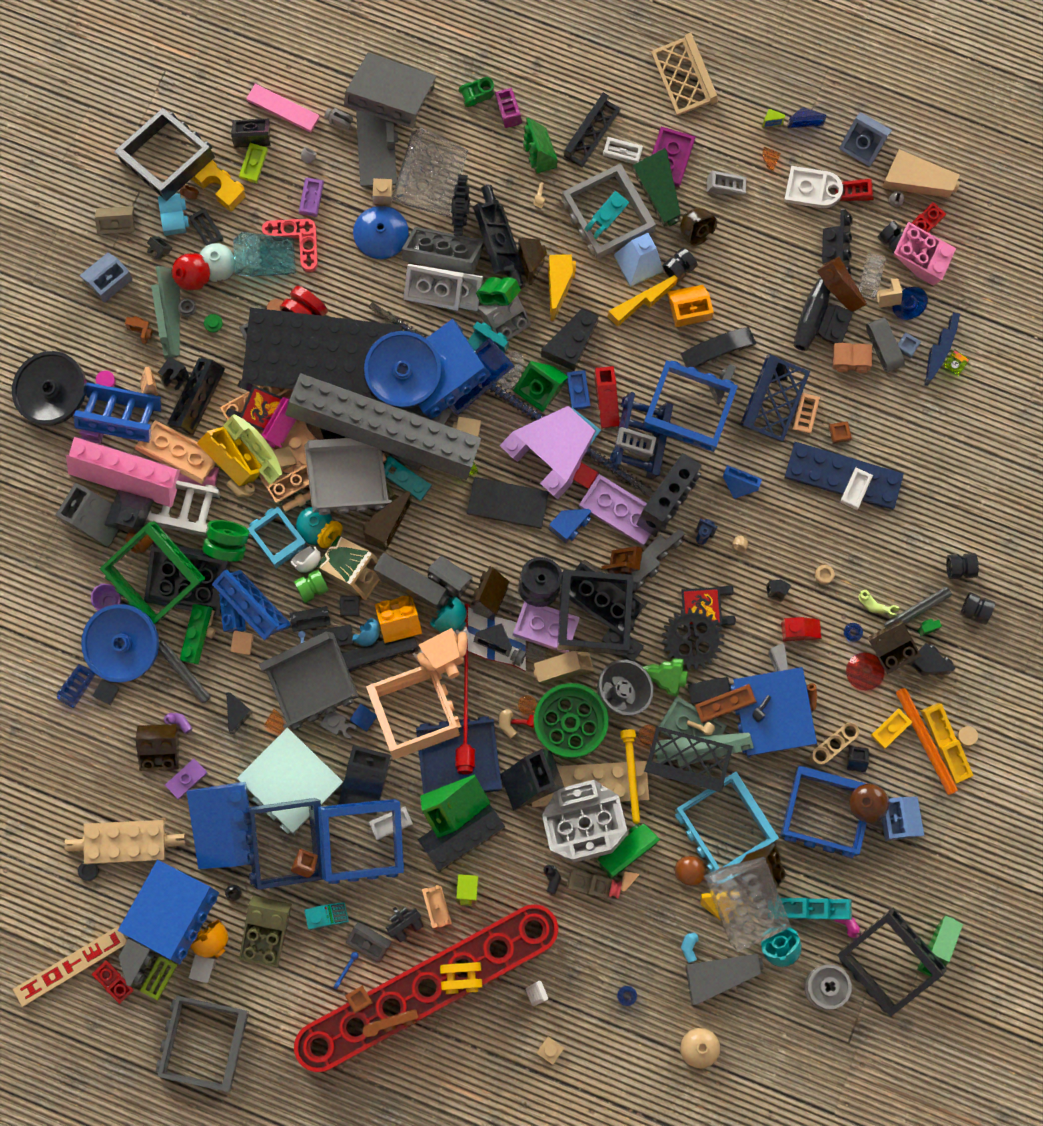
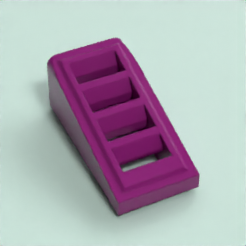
M512 88L494 92L504 127L509 128L522 124L521 113Z

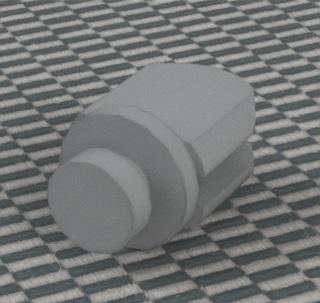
M328 108L324 115L325 119H329L330 124L345 130H349L350 124L353 122L351 115L339 111L337 108H334L333 111Z

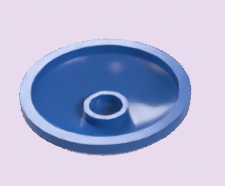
M376 206L365 210L357 218L353 228V237L358 249L366 256L374 259H388L396 256L402 251L409 236L405 218L395 209L386 206ZM378 226L384 227L382 230L377 229Z

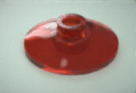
M867 652L858 653L847 664V679L852 686L859 690L869 691L875 689L884 679L885 670L878 657L874 654ZM868 667L870 669V672L865 673L863 671V668Z

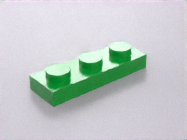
M193 604L180 655L181 661L199 665L213 608Z

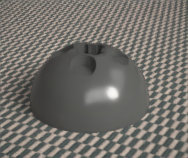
M616 660L609 663L599 676L597 684L598 695L610 712L619 716H633L641 713L650 705L653 698L652 680L646 670L639 664L630 660Z

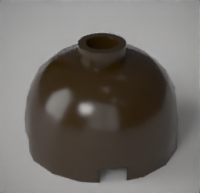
M695 208L686 212L680 223L682 236L693 246L706 242L708 239L705 237L709 233L713 234L717 227L716 217L703 208Z

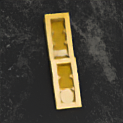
M674 275L608 311L607 317L619 327L643 304L650 309L676 285L678 278Z
M936 703L920 710L954 783H959L974 776L960 741L955 737L943 705Z

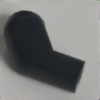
M546 865L543 871L550 881L546 891L555 895L561 881V876L555 866Z

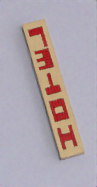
M117 926L15 987L13 991L21 1006L28 1005L123 948L127 939L124 934L118 931L120 926Z

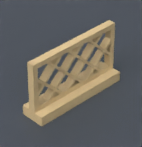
M691 32L685 34V37L651 51L677 116L709 103L711 105L718 103L717 93ZM683 44L685 48L683 55L675 53V48ZM664 52L669 55L666 62L658 60L657 54ZM671 56L680 58L678 66L669 64ZM683 60L691 62L689 71L680 68ZM666 67L675 70L672 78L664 75ZM678 71L687 74L684 82L675 79ZM690 76L698 79L696 87L686 84ZM673 83L682 86L679 93L671 91L670 88ZM685 87L694 90L690 98L681 95ZM696 92H700L705 96V99L702 101L693 100ZM679 99L688 101L685 108L678 109L677 103Z

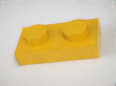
M898 708L870 736L885 749L912 721Z

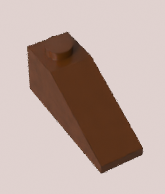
M839 256L825 263L817 270L826 287L847 310L854 312L867 305Z

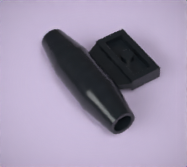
M821 278L817 280L807 297L797 324L793 346L801 351L809 349L817 333L822 340L833 345L834 343H842L853 312L841 306H828L831 291L826 287Z

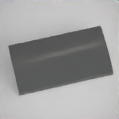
M414 227L402 248V259L406 262L473 274L485 243L481 239Z

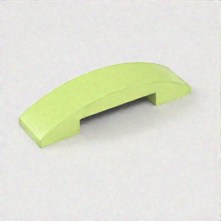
M232 415L223 425L234 440L240 438L262 465L259 472L269 484L274 483L282 475V471L272 448L253 426L239 416Z

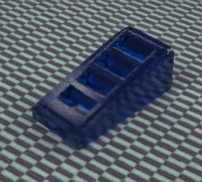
M78 664L57 692V699L74 708L94 678L95 673L85 666ZM79 672L87 676V678L84 679L83 677L79 676ZM74 680H78L82 683V685H79L78 683L74 682ZM70 686L77 689V691L75 692L72 689H70Z

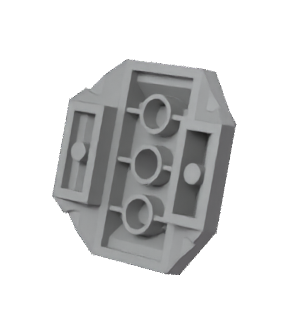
M596 780L567 786L555 791L542 814L551 853L573 863L613 853L628 835L619 795L602 786ZM584 824H590L587 828H582Z

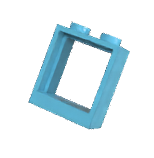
M279 506L275 509H269L263 518L254 520L249 524V528H247L251 537L275 569L307 547L304 539ZM279 516L296 540L273 556L256 531Z

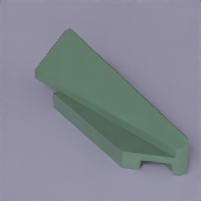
M156 266L159 284L151 285L160 342L164 359H167L169 356L173 358L180 355V312L178 311L180 287L174 282L172 268Z
M750 733L700 737L733 746L731 754L754 748ZM687 738L676 740L681 751L690 746ZM670 739V740H659V741H660L661 745L663 746L664 744H666V743H668L669 741H671V739ZM690 739L693 744L697 742L696 740ZM704 742L694 746L700 756L709 751L708 746ZM674 743L664 747L669 758L678 753ZM719 747L714 750L716 757L725 756L728 749ZM693 748L683 752L688 763L697 758ZM662 750L656 752L658 763L666 760ZM709 753L702 757V760L705 761L714 757L712 753ZM681 755L671 759V761L677 759L679 767L685 765Z

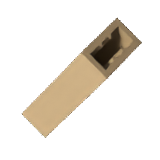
M899 149L882 188L949 198L952 192L956 193L958 190L960 175Z

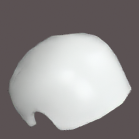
M309 546L296 554L290 562L299 572H311L321 561V554L316 547L312 548Z

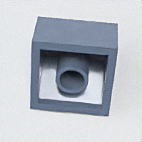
M860 112L852 123L839 149L870 167L892 130Z

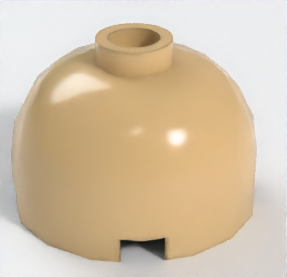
M695 1028L683 1036L680 1053L688 1065L704 1069L717 1061L720 1055V1043L712 1031L706 1028Z

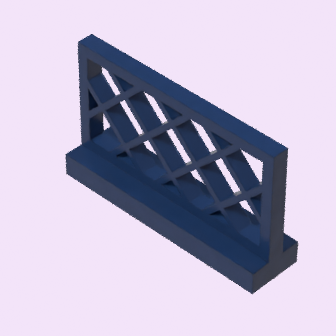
M766 355L740 426L783 442L810 371L781 360L774 355ZM778 363L784 365L787 371L786 374L779 377L775 370ZM796 371L804 373L802 381L795 384L792 373ZM788 375L792 386L783 389L779 379ZM777 381L780 391L771 394L769 385L771 382ZM794 387L796 397L788 401L785 391ZM782 393L786 403L776 406L773 396ZM770 398L774 408L764 412L762 403ZM787 405L790 411L789 415L782 419L778 408ZM775 410L779 420L770 424L766 414ZM760 416L764 417L767 424L763 428L754 426L756 418ZM780 423L783 428L781 436L774 434L771 426Z

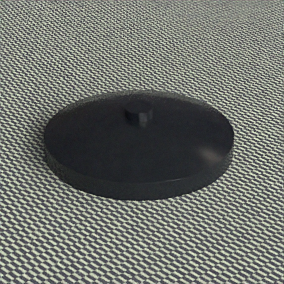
M58 351L41 352L27 359L16 372L12 383V399L18 412L30 422L41 426H53L70 419L75 414V411L80 409L87 391V381L81 366L67 354Z

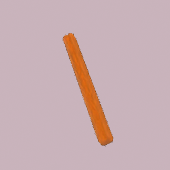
M902 688L898 690L896 695L908 718L912 721L911 724L946 793L951 795L957 792L958 789L907 689Z

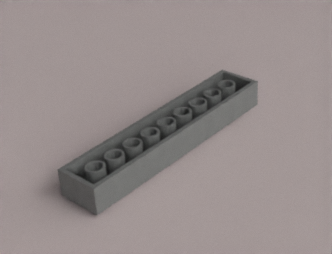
M301 373L285 413L286 416L465 480L469 476L481 441L480 437Z

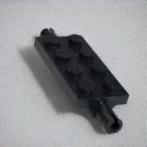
M484 185L481 187L485 203H477L473 206L492 264L494 274L508 275L510 278L516 279L520 289L525 287L521 275L525 271L504 207L500 206L499 201L496 200L492 185Z

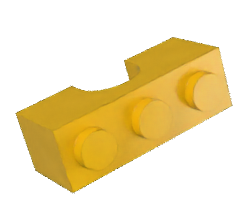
M213 160L191 179L203 190L211 183L220 184L221 188L215 194L216 199L230 212L246 197L244 186L238 181L234 182L228 172L217 168V164Z

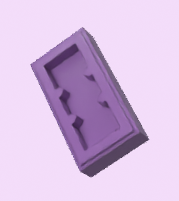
M305 177L299 214L318 216L324 180Z
M193 758L165 786L179 800L187 793V790H190L208 773Z

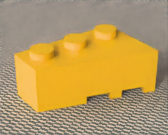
M224 427L207 431L197 442L238 486L254 482L261 474L259 469L262 466L240 438L234 440Z

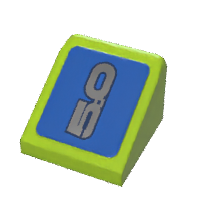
M768 109L762 127L783 125L786 115Z

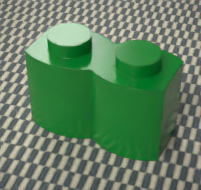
M490 277L477 290L476 295L483 305L491 306L497 304L499 306H508L521 289L514 278L506 277L500 279Z

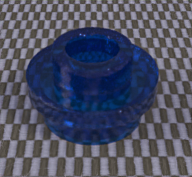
M849 623L844 628V636L850 642L859 641L863 636V629L857 623ZM850 630H855L856 635L852 636Z
M623 986L617 993V999L623 1006H631L637 1000V992L631 986ZM625 992L630 993L631 997L629 1000L624 999L623 994Z

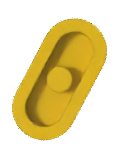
M481 962L440 965V973L447 974V981L441 982V989L446 990V994H456L458 989H466V993L478 992V988L482 987V979H476L475 972L481 971ZM467 972V980L455 981V973Z

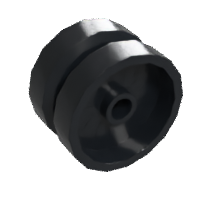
M536 557L524 564L518 582V592L521 598L527 604L535 607H545L552 604L560 592L562 570L557 563L545 557Z

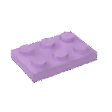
M524 601L513 636L562 653H568L567 650H557L559 610L547 606L535 607ZM568 614L567 640H573L580 617Z

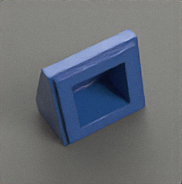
M360 704L350 718V722L367 732L377 716Z

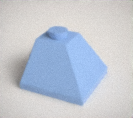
M649 233L631 240L614 254L630 287L663 272L657 248Z

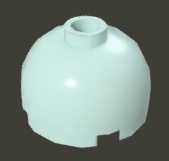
M212 243L201 250L200 255L204 257L202 259L205 263H208L210 268V281H224L233 274L235 258L227 246L220 243Z

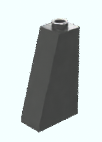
M385 553L381 555L374 567V571L382 582L439 611L449 601V593L446 588Z
M758 954L685 965L691 1005L702 1003L760 975L761 970H763L762 958H758Z

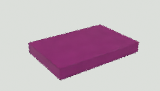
M661 126L652 155L664 148L667 150L674 186L680 188L696 137Z

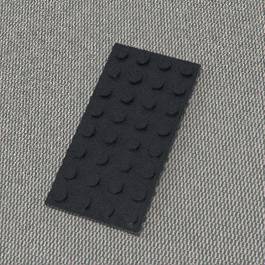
M250 307L242 380L256 386L294 390L301 373L368 398L377 399L370 391L365 379L364 364L367 353L371 346L382 336L402 331V325Z

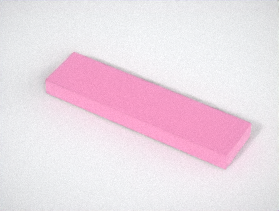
M257 84L253 86L246 98L248 102L310 133L320 119L318 114Z

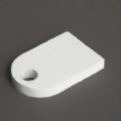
M791 166L784 202L817 208H829L840 201L843 185L840 178L834 173ZM830 188H836L839 192L835 195H832L828 192V190Z

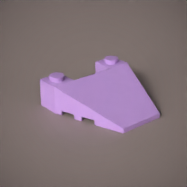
M566 406L513 431L502 442L500 447L517 462L531 448L553 469L540 484L555 498L559 499L571 486L575 473L579 469L581 460L587 452L596 431L575 411Z

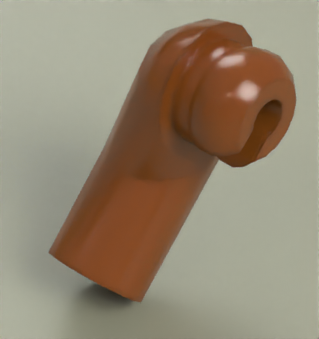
M810 683L807 685L810 708L813 712L817 708V686L814 683Z

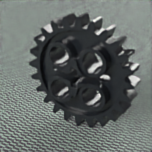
M458 175L454 196L452 197V225H454V235L463 236L464 226L467 225V214H469L471 197H469L470 185H467L468 175Z
M689 608L686 614L682 609L681 616L674 613L675 620L668 619L671 625L664 626L668 633H662V636L667 637L666 640L662 641V644H667L664 651H670L667 658L683 659V665L687 664V670L690 669L691 665H694L695 670H697L699 664L704 669L705 662L711 665V658L718 659L715 652H722L718 645H724V642L719 641L720 638L724 637V634H719L722 627H716L719 620H711L713 614L707 617L706 610L700 614L699 608L696 609L695 613H692L691 608ZM690 622H693L694 636L698 637V640L695 641L696 656H693L692 642L688 641V638L691 636ZM700 623L705 624L707 627V631L703 634L698 633L696 630V626ZM681 625L686 626L688 633L684 636L679 635L677 627ZM702 642L709 645V651L706 653H702L698 649V645ZM683 644L688 645L690 648V652L687 655L679 652V647Z

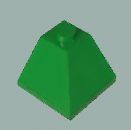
M530 361L513 391L541 412H544L560 392L568 376L554 366Z

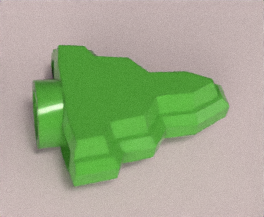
M673 659L671 662L664 661L660 665L650 664L643 666L652 682H656L659 688L666 690L668 695L678 697L680 687L686 686L688 672L683 671V659Z

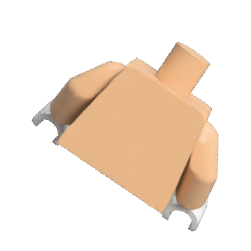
M464 627L465 629L461 632L457 629L456 633L451 628L419 644L421 651L418 654L413 653V656L420 665L430 671H437L439 674L446 672L449 679L457 677L460 674L457 666L464 662L463 656L466 654L467 642L470 637L467 627Z

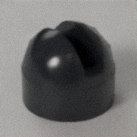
M230 885L226 888L225 895L229 900L237 901L240 899L242 891L239 886ZM235 889L238 890V892L233 893L232 895L229 896V894H228L229 892H231V891H233V890H235Z

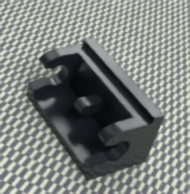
M170 356L158 371L164 386L168 387L173 380L178 381L174 388L175 391L179 390L184 382L189 379L186 367Z

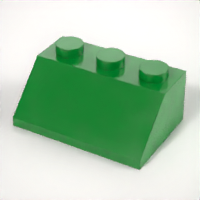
M644 823L641 826L636 824L629 829L630 834L623 839L613 853L599 856L596 860L609 879H613L660 841L658 836Z

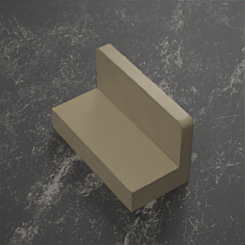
M134 206L97 208L95 213L97 234L135 232Z

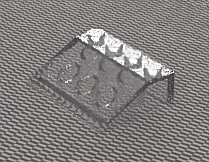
M422 127L411 133L392 199L412 208L449 217L455 184H457L458 175L462 174L468 149Z
M764 857L722 867L704 876L729 942L737 952L791 927Z

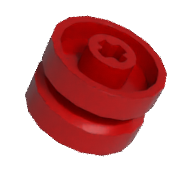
M295 286L290 292L291 299H285L279 306L281 311L319 316H325L328 313V308L313 293L301 286Z

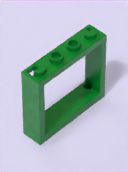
M155 521L147 523L99 568L106 576L105 579L111 581L115 586L117 593L128 600V605L134 606L146 613L154 625L206 579ZM147 535L150 536L191 583L158 614L151 609L114 567Z

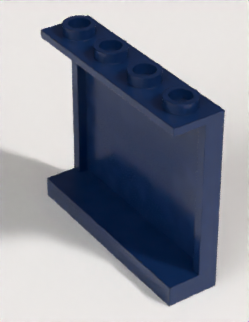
M489 716L479 717L478 721H470L468 719L467 744L475 749V769H473L472 774H458L455 768V750L463 744L464 719L459 720L461 725L458 728L460 736L419 750L423 794L474 774L485 793L502 791L494 719H489ZM448 721L439 722V725L431 726V723L420 724V727L416 728L417 738L450 725Z

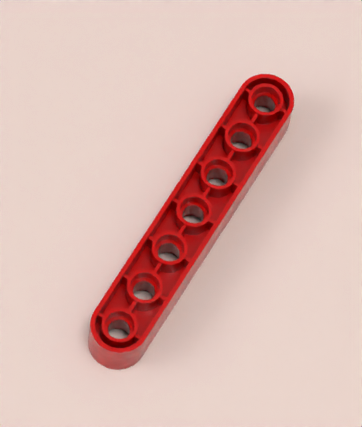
M531 904L524 906L368 991L367 994L372 1004L356 1014L348 1002L303 1027L296 1036L294 1042L296 1059L304 1068L313 1072H327L414 1025L404 1026L401 1023L395 1025L396 1029L384 1032L383 1029L379 1030L377 1035L373 1037H365L363 1033L360 1036L354 1037L347 1030L348 1023L352 1019H361L365 1026L369 1025V1023L388 1018L389 1016L385 1015L383 1011V1005L387 1000L395 999L401 1006L398 1014L413 1009L417 1010L419 1018L415 1019L417 1023L470 994L466 993V989H458L456 994H446V990L441 989V982L447 981V974L440 973V965L456 964L461 960H466L469 963L481 962V971H476L475 977L476 979H482L483 987L548 951L558 935L556 917L548 908L542 905ZM530 922L539 923L542 927L541 936L535 939L528 937L525 933V926ZM495 941H502L507 946V953L502 958H495L490 953V945ZM455 974V981L467 980V977L462 978ZM427 979L432 980L436 984V992L431 997H424L419 993L420 983ZM318 1038H323L328 1043V1051L323 1056H316L311 1050L313 1041Z

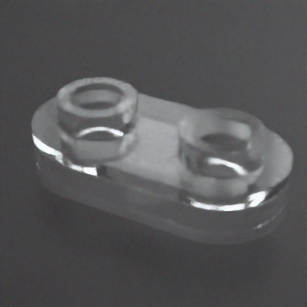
M510 352L505 358L500 374V383L506 389L514 388L519 381L524 365V358L519 352ZM512 361H517L518 364H517V365H512L511 362H512ZM512 378L513 381L507 382L506 379Z

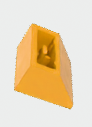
M704 285L667 292L675 327L712 320L714 311L710 295Z
M410 595L374 604L384 643L422 634L415 604Z

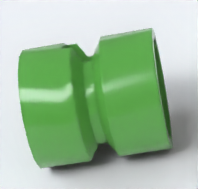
M318 569L310 572L307 579L301 577L294 581L304 603L315 599V594L322 595L329 591Z

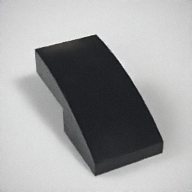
M728 677L688 685L692 704L701 703L731 691Z

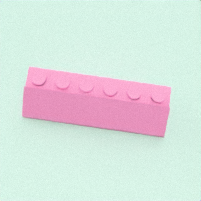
M74 437L70 453L66 455L69 475L116 490L150 498L154 502L168 507L173 506L177 492L175 486L180 470Z

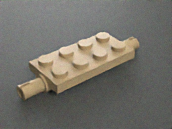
M164 820L84 824L83 839H65L66 845H73L65 846V852L83 851L84 864L157 861V859L164 861L165 849L171 846H185L186 841L184 840L186 837L185 833L167 835L165 833Z

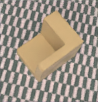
M898 278L891 279L890 289L876 291L879 308L901 304L902 290Z

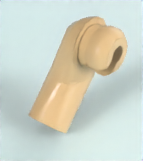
M231 479L226 484L238 497H250L255 492V486L252 483L238 486Z
M506 709L499 715V727L512 739L517 732L510 725L513 712L510 709Z

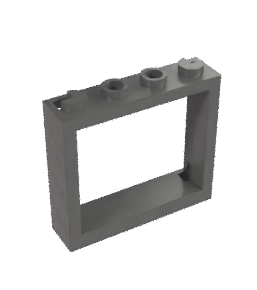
M176 996V1000L173 999L170 1006V1011H172L171 1020L168 1019L165 1026V1031L168 1032L166 1040H162L160 1052H163L162 1058L156 1064L155 1072H158L157 1077L231 1092L249 1011ZM183 1004L238 1015L222 1084L167 1072Z

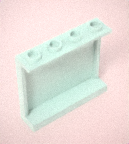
M288 728L237 778L239 782H246L247 792L250 791L254 795L252 800L258 806L309 798L321 800L322 805L344 783ZM308 806L266 812L273 820L277 818L282 823L280 827L287 834L291 832L293 835L309 819Z

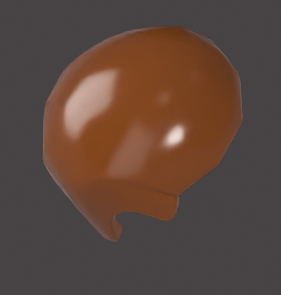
M695 856L681 857L676 862L674 868L677 880L689 886L699 885L705 879L707 873L704 862Z

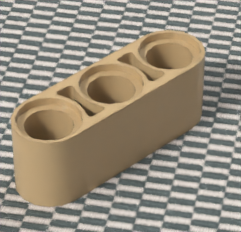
M852 722L846 723L810 754V762L816 767L825 765L858 737V726ZM846 728H850L853 731V737H848L845 734ZM831 740L838 742V749H833L830 746ZM817 752L822 753L824 761H818L815 754Z

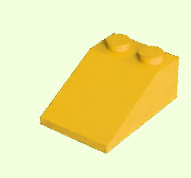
M572 254L549 255L548 280L551 321H555L569 291L571 281L575 279L576 261H572Z

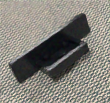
M841 209L840 226L823 228L822 264L824 265L839 256L851 275L849 264L852 258L850 250L852 234L850 229L853 224V218L846 209Z

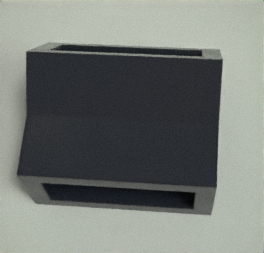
M781 579L770 580L766 585L767 596L777 597L783 601L792 585Z

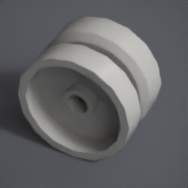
M824 965L813 969L807 975L804 982V992L807 1000L814 1007L820 1010H832L843 1006L848 1001L852 992V983L849 975L842 968L836 965ZM825 984H828L830 986L829 991L825 990L827 988L826 986H824Z

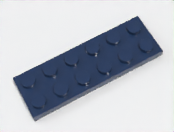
M795 441L784 478L843 495L854 469L858 468L873 475L862 501L894 510L904 473Z

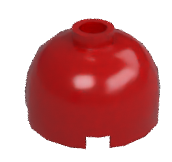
M189 253L181 255L176 259L172 266V277L180 288L188 291L201 290L204 284L208 283L210 268L208 263H205L202 259L204 258L202 255Z

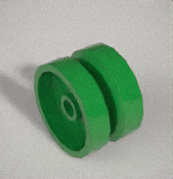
M225 520L210 521L206 529L208 537L204 540L203 552L210 557L222 561L243 560L246 552L244 544L248 542L250 532L245 526Z

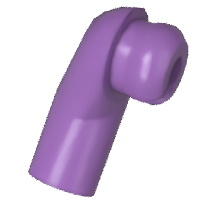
M169 713L164 717L165 724H177L184 734L193 729L183 714Z

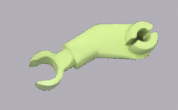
M862 590L858 596L859 601L870 612L887 613L890 618L897 616V614L890 611H899L898 606L886 607L883 604H878L869 591Z

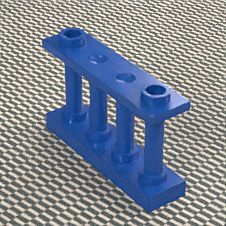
M87 382L86 396L89 400L84 412L75 411L74 425L76 429L150 442L151 425L148 422L152 411L161 412L160 396ZM97 400L108 402L103 415L92 413ZM115 403L126 405L122 419L111 417ZM134 407L145 409L140 422L129 421Z

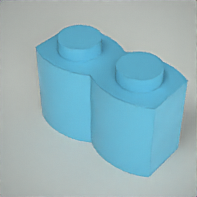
M180 193L174 194L167 201L159 196L158 203L164 236L187 233L186 227H189L188 216H184L183 210L186 209L185 198L181 199Z

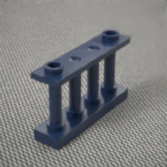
M631 392L622 399L621 407L623 410L619 428L628 429L629 426L652 433L656 437L653 455L648 461L623 455L624 449L615 444V449L610 456V461H612L611 468H616L623 462L645 469L647 471L646 478L653 480L660 475L667 436L643 428L644 423L630 419L632 409L647 413L650 407L635 402V393ZM666 402L659 408H655L653 415L660 420L670 423L674 404ZM626 434L623 435V443L626 442ZM630 438L629 445H632L633 438ZM637 440L636 447H639L640 440ZM646 442L643 443V449L646 447Z

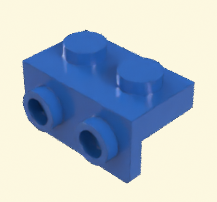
M219 594L223 632L246 631L245 619Z

